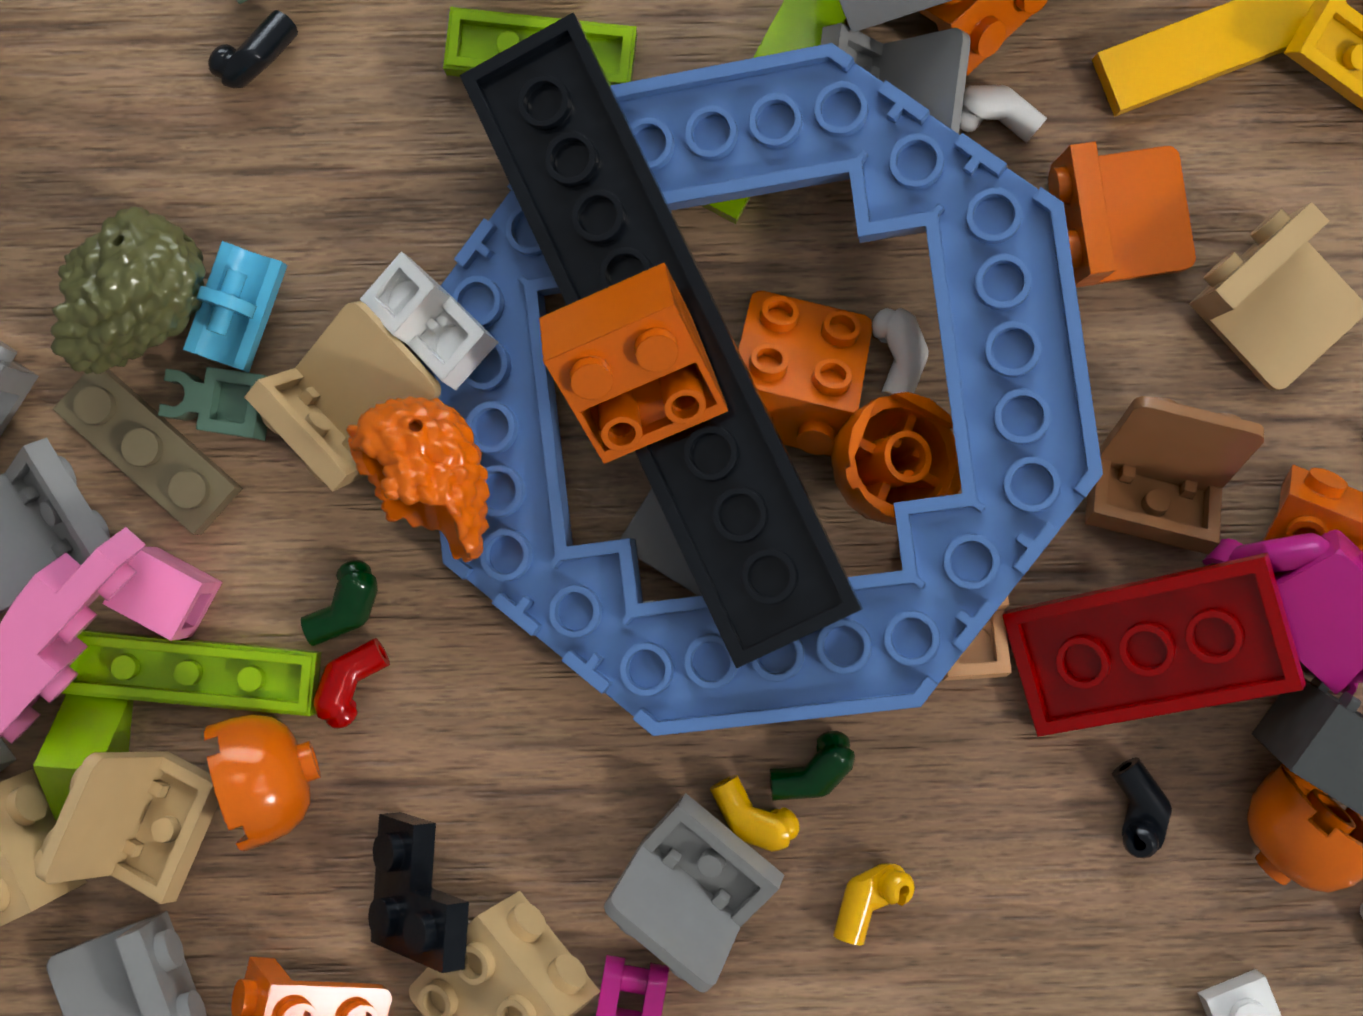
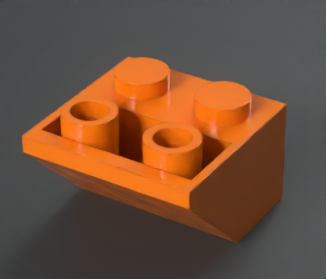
M665 262L539 318L543 362L604 464L728 412L726 401L692 316Z

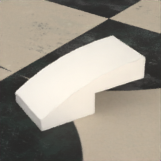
M402 251L360 298L377 315L393 336L406 343L443 383L454 390L461 386L499 343L446 290Z

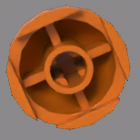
M911 392L894 393L890 396L878 397L856 410L835 436L831 457L835 484L847 504L866 519L887 525H896L894 502L958 494L961 489L955 438L950 430L953 428L951 416L930 398Z
M251 714L230 718L206 726L204 741L218 737L220 753L207 756V762L224 821L228 830L242 826L245 835L236 843L238 849L247 851L271 843L289 834L304 819L310 806V781L321 778L319 764L312 743L307 741L298 744L287 725L268 716Z
M1283 763L1263 779L1250 801L1247 820L1250 836L1255 845L1260 849V852L1255 856L1257 863L1272 879L1282 885H1287L1293 880L1306 889L1327 893L1354 886L1363 880V817L1349 807L1343 810L1335 801L1327 796L1328 794L1291 772Z

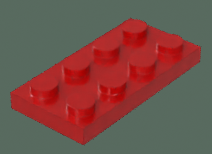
M1268 552L1009 609L1002 614L1037 737L1302 691L1306 685Z

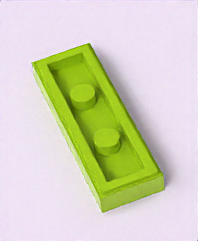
M450 7L443 69L448 76L460 77L459 75L557 22L561 18ZM580 21L610 85L631 82L637 42V27Z

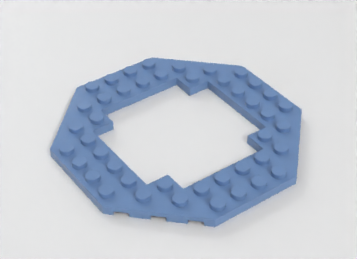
M833 43L611 85L671 211L850 179L857 234L860 243L926 232L962 493L894 502L902 570L848 577L863 610L740 668H736L703 596L643 603L636 539L626 538L573 546L553 377L543 362L539 320L540 317L546 315L544 296L561 292L509 183L507 187L511 191L489 221L485 218L481 221L454 258L457 264L441 285L499 343L457 390L443 383L421 360L425 368L440 383L441 394L439 399L444 404L458 411L471 427L474 434V443L478 445L482 452L480 464L488 471L486 483L489 488L490 497L485 501L488 505V513L485 518L490 527L481 535L484 547L483 553L479 558L467 563L462 558L454 559L448 540L439 530L443 564L461 579H467L493 601L492 604L523 630L531 636L539 638L563 658L561 661L601 694L606 693L634 716L633 720L652 736L921 707L1103 475L1064 202L1042 187L1037 189L1007 168L1006 162L964 133L959 135L930 115L929 109L887 80L882 82L856 64L852 56Z

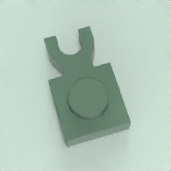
M206 367L203 382L196 375L179 370L166 369L164 381L182 385L184 388V398L176 406L160 404L158 416L182 421H189L198 417L197 430L266 441L268 427L264 424L261 415L244 397L258 379L268 376Z

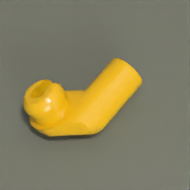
M737 774L727 777L710 787V791L729 829L744 842L773 852L787 848L790 841L797 837L800 830L797 816L785 807L774 809L771 812L753 807Z
M882 863L853 877L846 885L833 936L852 945H864L873 911L889 904L894 905L897 903L903 906L911 900L915 884L910 874L906 873L897 864Z

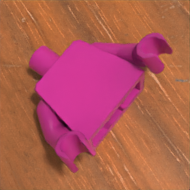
M1337 529L1331 530L1322 536L1306 533L1245 545L1234 539H1221L1220 544L1209 555H1206L1202 563L1207 566L1211 563L1217 564L1268 552L1299 661L1334 694L1347 691L1353 695L1359 683H1363V552Z

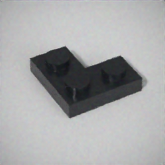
M402 812L379 814L378 836L373 844V860L376 866L374 899L368 913L371 942L440 973L464 970L469 902L432 888L436 823Z

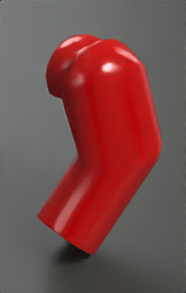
M377 638L339 656L325 666L313 699V705L317 717L325 720L328 726L339 729L350 725L358 714L356 702L353 700L357 683L390 665L388 655Z

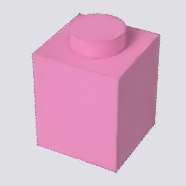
M143 547L129 563L137 573L109 601L105 599L103 605L170 641L193 637L222 582L158 547Z

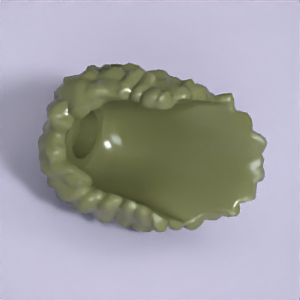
M135 206L129 209H120L115 217H108L102 223L101 232L86 238L85 242L78 246V248L72 249L69 254L64 256L66 264L59 267L58 275L62 278L59 282V290L65 296V302L52 308L58 321L50 330L51 334L55 337L51 349L55 355L63 357L65 362L70 364L74 371H84L86 374L92 372L101 374L114 366L125 367L128 359L134 360L144 355L146 349L159 346L168 337L181 334L191 316L202 305V301L196 297L200 286H204L203 279L206 270L202 263V252L196 246L194 240L188 237L181 227L167 221L165 216L154 213L150 214L143 207Z

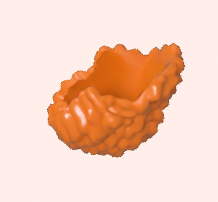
M411 396L405 399L396 398L395 400L390 398L384 404H376L375 408H369L360 416L357 425L347 426L348 443L351 455L356 463V469L360 475H368L369 483L375 485L374 493L378 499L383 501L381 509L386 512L385 519L388 522H396L403 518L407 520L412 528L422 525L431 531L440 530L448 540L454 559L462 558L467 563L479 558L484 548L481 535L490 527L485 518L488 513V505L485 501L490 497L489 488L486 483L488 471L480 464L482 452L478 445L474 443V434L471 427L460 413L453 407L444 404L439 398L430 400Z

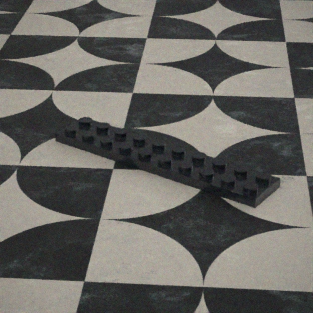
M574 12L459 75L566 305L665 262L692 316L726 401L728 412L638 449L635 453L735 667L740 668L863 610L590 41Z

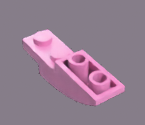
M127 527L97 547L82 565L68 553H64L37 572L13 601L0 623V738L3 737L13 744L41 715L32 706L41 697L50 704L79 675L70 665L88 647L77 636L97 616L89 606L99 595L107 601L112 599L137 573L129 563L146 544Z

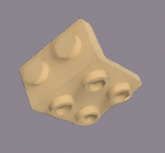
M1312 202L1289 215L1280 208L1264 220L1250 234L1256 242L1240 257L1234 251L1216 264L1203 277L1209 285L1189 303L1265 387L1273 391L1288 387L1363 318V300L1308 242L1329 222Z
M356 301L348 303L342 308L295 368L258 379L244 398L261 415L264 424L271 431L280 435L305 462L307 470L315 478L324 482L333 492L368 476L360 475L356 469V463L353 460L348 443L347 426L357 425L360 416L369 408H375L376 404H384L390 398L394 400L396 398L405 399L409 396L414 398L422 397L428 400L439 398L441 386L438 380L409 349L386 329L377 315L365 303Z
M169 751L95 752L90 754L71 778L68 797L55 826L43 842L42 856L35 870L36 877L47 884L113 876L159 904L176 902L219 804L210 773Z
M33 769L0 782V927L87 883L83 879L47 884L35 875L36 867L42 856L43 842L55 826L57 820L53 817Z
M521 891L477 915L468 925L464 970L440 973L427 967L409 987L410 999L423 1016H573L601 992L587 975L582 963L569 953L546 924L542 913L530 904Z

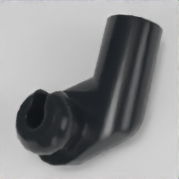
M274 10L237 50L228 44L215 48L208 61L210 72L215 77L221 78L224 86L230 88H243L274 62L298 35L296 25L286 14Z
M1135 757L1119 765L1112 772V776L1129 799L1122 828L1123 845L1132 856L1144 859L1153 856L1162 847L1172 807L1168 798L1138 757Z

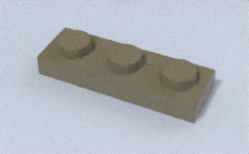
M110 369L101 374H95L94 372L84 373L53 408L58 415L193 535H202L243 489L164 417L158 416V412Z

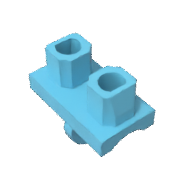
M222 241L206 287L200 286L196 298L202 301V305L195 314L183 350L249 373L288 265L282 261L262 256Z

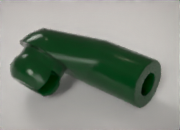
M351 560L341 565L336 574L338 582L331 606L301 617L302 630L311 646H316L360 628L369 619L378 592L376 577L372 575L371 568L367 563L360 560Z
M839 731L825 732L817 738L816 749L818 753L814 755L806 766L770 769L772 801L820 798L830 794L853 769L855 754L850 749L848 736Z

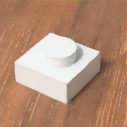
M1256 969L1197 992L1207 1016H1281L1266 976Z

